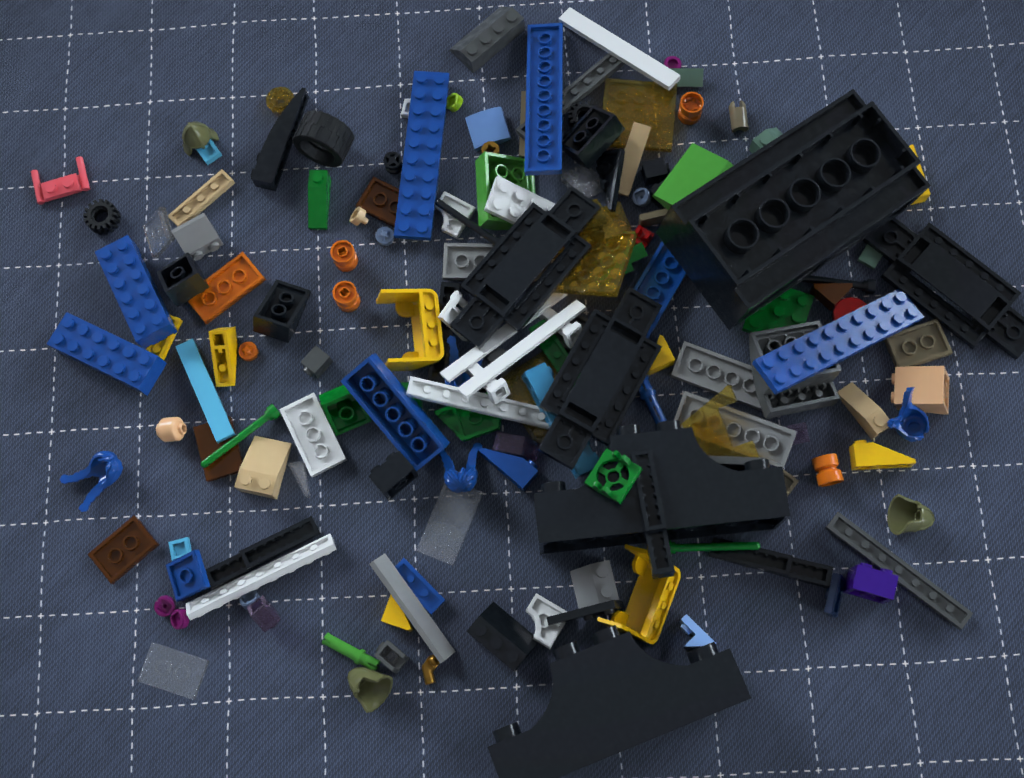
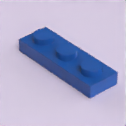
M405 558L395 566L420 603L431 615L446 601Z

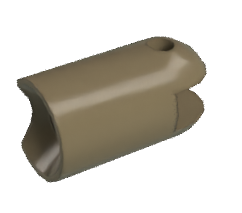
M740 100L739 107H735V103L732 101L729 105L732 132L734 133L737 130L746 132L749 130L746 105Z

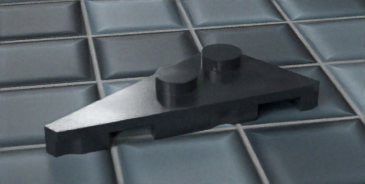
M621 148L605 151L596 161L602 190L605 191V203L610 212H616L625 151Z
M610 600L547 617L548 625H554L584 618V621L595 619V615L603 614V616H607L625 608L623 601Z

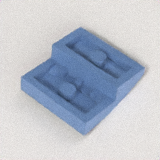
M501 106L483 110L465 118L476 151L481 150L483 144L488 141H493L500 145L512 139Z

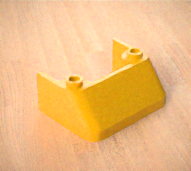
M381 289L376 299V304H395V310L399 316L411 317L414 342L413 352H406L402 358L387 359L385 365L390 371H413L439 362L444 356L441 320L438 318L440 309L437 293L432 289Z
M625 544L624 548L635 554L632 561V569L639 576L625 612L616 611L612 615L611 621L600 617L597 618V621L608 627L616 625L620 633L630 632L631 636L635 639L655 644L659 639L677 590L681 572L679 568L674 566V576L652 579L648 550Z

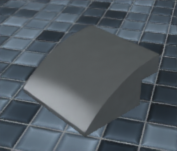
M820 320L749 334L752 375L765 419L833 406L840 399L833 380L842 371L839 363L776 395L752 364L755 359L822 327Z

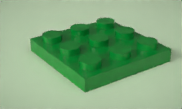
M791 288L745 319L742 331L752 333L806 323L814 296Z

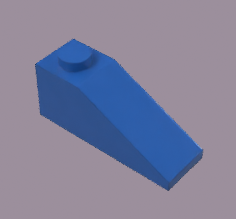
M485 448L479 449V453L484 459L523 492L539 475L538 466L531 460L526 461L521 457Z

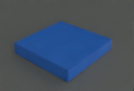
M199 549L193 550L166 564L177 602H181L211 587Z

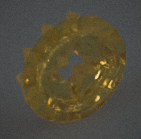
M276 87L267 94L266 104L273 113L278 112L281 114L294 95L286 87ZM283 98L285 103L280 102L278 104L277 100H281Z

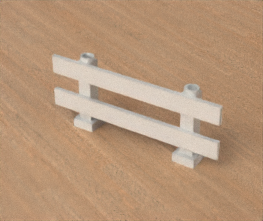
M558 287L525 326L538 317L541 320L545 319L546 322L485 368H482L477 363L518 332L507 323L498 329L480 350L477 347L472 348L441 371L440 374L450 383L463 372H466L472 378L458 387V391L468 399L483 387L488 392L491 402L497 405L511 393L507 382L502 377L498 380L495 378L556 332L563 336L566 346L571 349L582 331V326L577 321L573 324L570 321L587 308L576 299L559 313L555 312L551 307L568 295L565 290Z

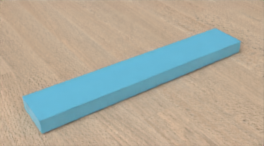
M192 338L175 346L216 442L220 443L235 436L236 434L195 341Z

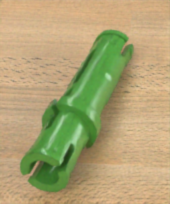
M329 632L324 636L326 640H322L323 645L352 659L356 665L361 664L375 671L378 669L379 666L377 665H380L381 661L366 654L365 650H359L331 635Z

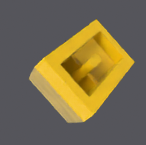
M659 335L657 344L662 347L647 373L649 376L674 365L675 358L662 335Z
M390 595L381 621L409 632L413 631L409 619L392 595Z

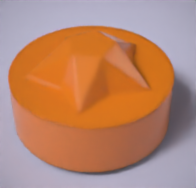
M244 342L240 345L238 352L243 360L253 361L257 358L259 350L253 342Z

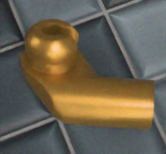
M434 655L428 656L422 665L426 685L435 683L433 672L440 663Z

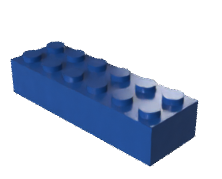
M129 235L95 251L133 337L143 349H147L148 346L154 345L178 332L136 243Z
M68 312L65 313L47 342V345L55 351L146 396L150 393L167 364L158 355Z
M376 353L366 358L341 380V383L416 471L449 445L448 439L418 403L406 395L407 390Z

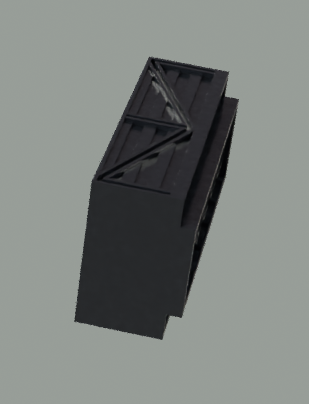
M852 89L673 204L656 234L728 330H730L900 215L931 185L917 169V166L921 163L919 158L876 104L872 101L866 105L857 92Z

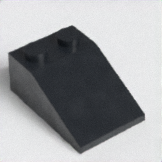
M276 279L253 315V331L289 343L297 329L311 290Z

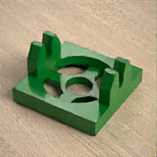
M606 448L584 483L586 486L621 505L641 473L642 467L631 462V459L625 454L622 456L619 451L615 450L612 452ZM608 462H618L617 466L610 470L602 467ZM624 466L627 467L629 472L628 480L622 478L621 471ZM611 472L619 473L620 477L616 482L608 480ZM598 473L605 476L607 482L604 486L598 481ZM621 484L623 488L616 491L610 490L612 485Z

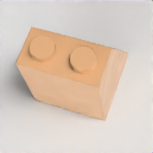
M945 366L895 367V373H892L891 377L892 385H894V392H891V403H894L896 409L900 410L904 392L909 387H915L911 401L913 405L926 413L948 415L950 377Z

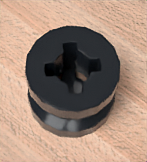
M388 152L383 159L386 171L390 174H398L402 170L401 156L397 152Z

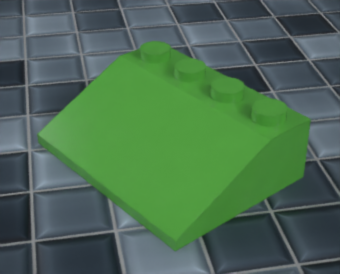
M692 143L652 197L669 210L673 204L734 165L728 160Z
M484 151L475 160L478 225L483 229L509 230L513 226V224L484 211L495 177L500 176L535 193V176H525V158Z

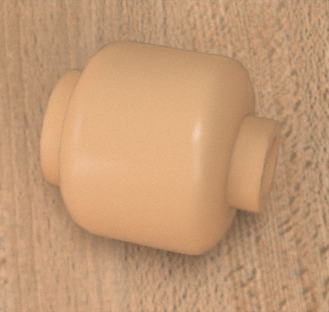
M180 417L162 418L156 426V434L164 442L181 441L187 432V426Z

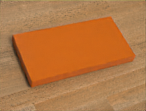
M241 252L206 279L209 288L188 300V303L207 325L266 279L245 253Z

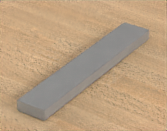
M384 553L372 561L370 566L439 663L444 662L456 651L387 555Z

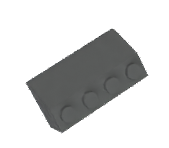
M501 6L451 47L450 52L474 73L525 31L524 18L513 7Z

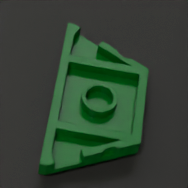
M450 406L434 411L463 442L500 430L501 418Z

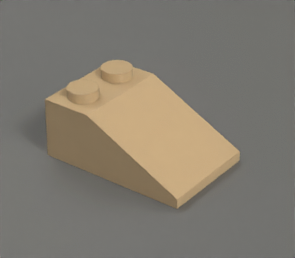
M254 436L239 468L234 487L240 492L277 499L292 443Z

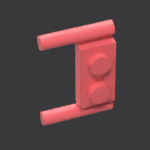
M76 157L79 175L74 173L41 183L38 170L31 171L37 204L42 205L45 202L90 190L83 157Z

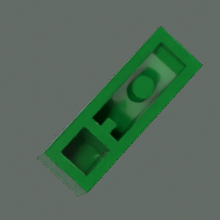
M309 170V229L327 230L331 177L328 170Z

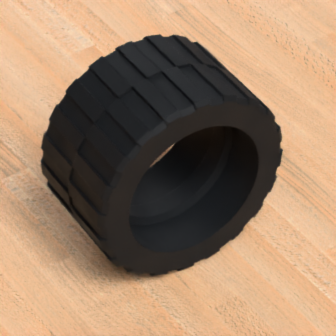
M312 110L304 114L292 138V142L296 149L308 159L327 167H339L343 164L355 137L351 129L338 118L322 111Z

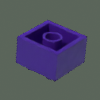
M860 563V565L857 564L848 569L843 593L884 604L894 600L899 576L894 575L891 570L884 568L876 570L870 564Z

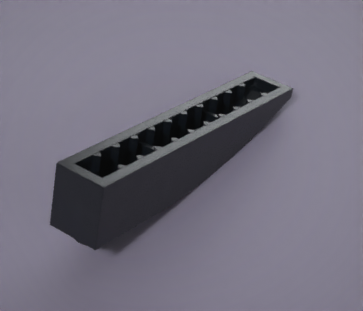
M301 88L288 103L270 130L261 153H258L257 164L251 171V179L256 187L276 191L293 144L292 138L301 122L309 99L306 88Z

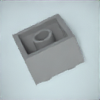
M205 213L171 230L184 253H189L195 261L202 259L204 255L214 252L224 245Z
M610 560L589 564L570 571L578 609L610 600H619Z

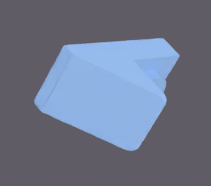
M687 614L680 619V628L687 635L690 633L693 635L682 648H699L715 642Z

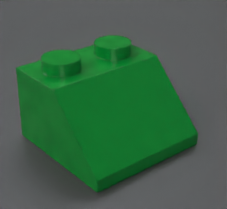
M344 385L319 395L321 406L335 436L371 422L370 416Z

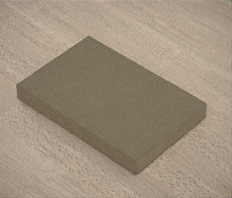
M937 319L904 329L884 339L895 367L919 366L953 354Z

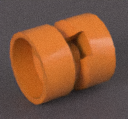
M687 92L681 97L678 118L682 123L693 125L700 120L704 105L703 97L697 92Z
M339 240L332 245L330 254L338 270L349 272L355 269L358 264V257L353 245L347 240Z
M340 281L333 287L332 295L340 310L353 312L359 307L361 300L353 283Z
M836 453L818 456L811 460L813 469L819 472L816 475L818 487L831 486L844 481L842 471L836 468L839 464Z

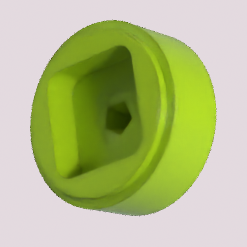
M457 93L450 94L447 98L446 108L451 112L458 111L463 103L462 97Z

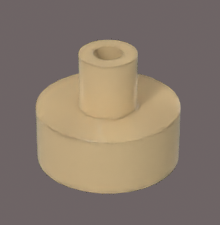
M360 206L357 207L349 221L355 226H358L360 223L366 225L369 221L365 217L366 210Z

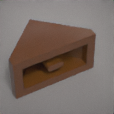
M852 283L813 284L810 294L831 311L849 293L853 286Z

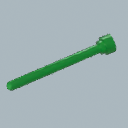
M273 404L269 405L266 411H264V415L201 462V467H208L267 421L279 418L281 414Z
M669 540L671 555L676 554V552L758 550L760 548L759 542L675 544V542Z

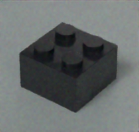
M189 253L184 254L157 271L165 293L177 307L209 288L199 265Z
M400 451L388 455L386 462L381 466H375L369 475V478L388 501L418 477L414 467Z

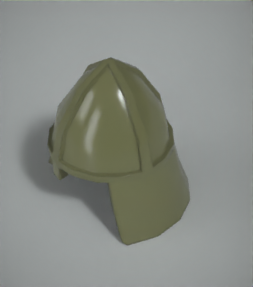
M188 122L183 129L182 146L188 156L192 155V149H205V145L208 144L210 139L219 141L217 133L201 122Z
M897 494L890 502L887 522L890 531L895 535L926 530L935 521L934 513L919 501H914Z
M356 667L350 670L347 676L351 692L360 702L366 713L373 712L379 708L389 696L393 686L391 676L364 667Z

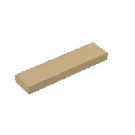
M637 122L633 123L624 150L625 155L619 195L626 197L630 195L651 130L650 126Z
M221 169L167 215L168 218L177 227L195 218L235 184L234 180Z

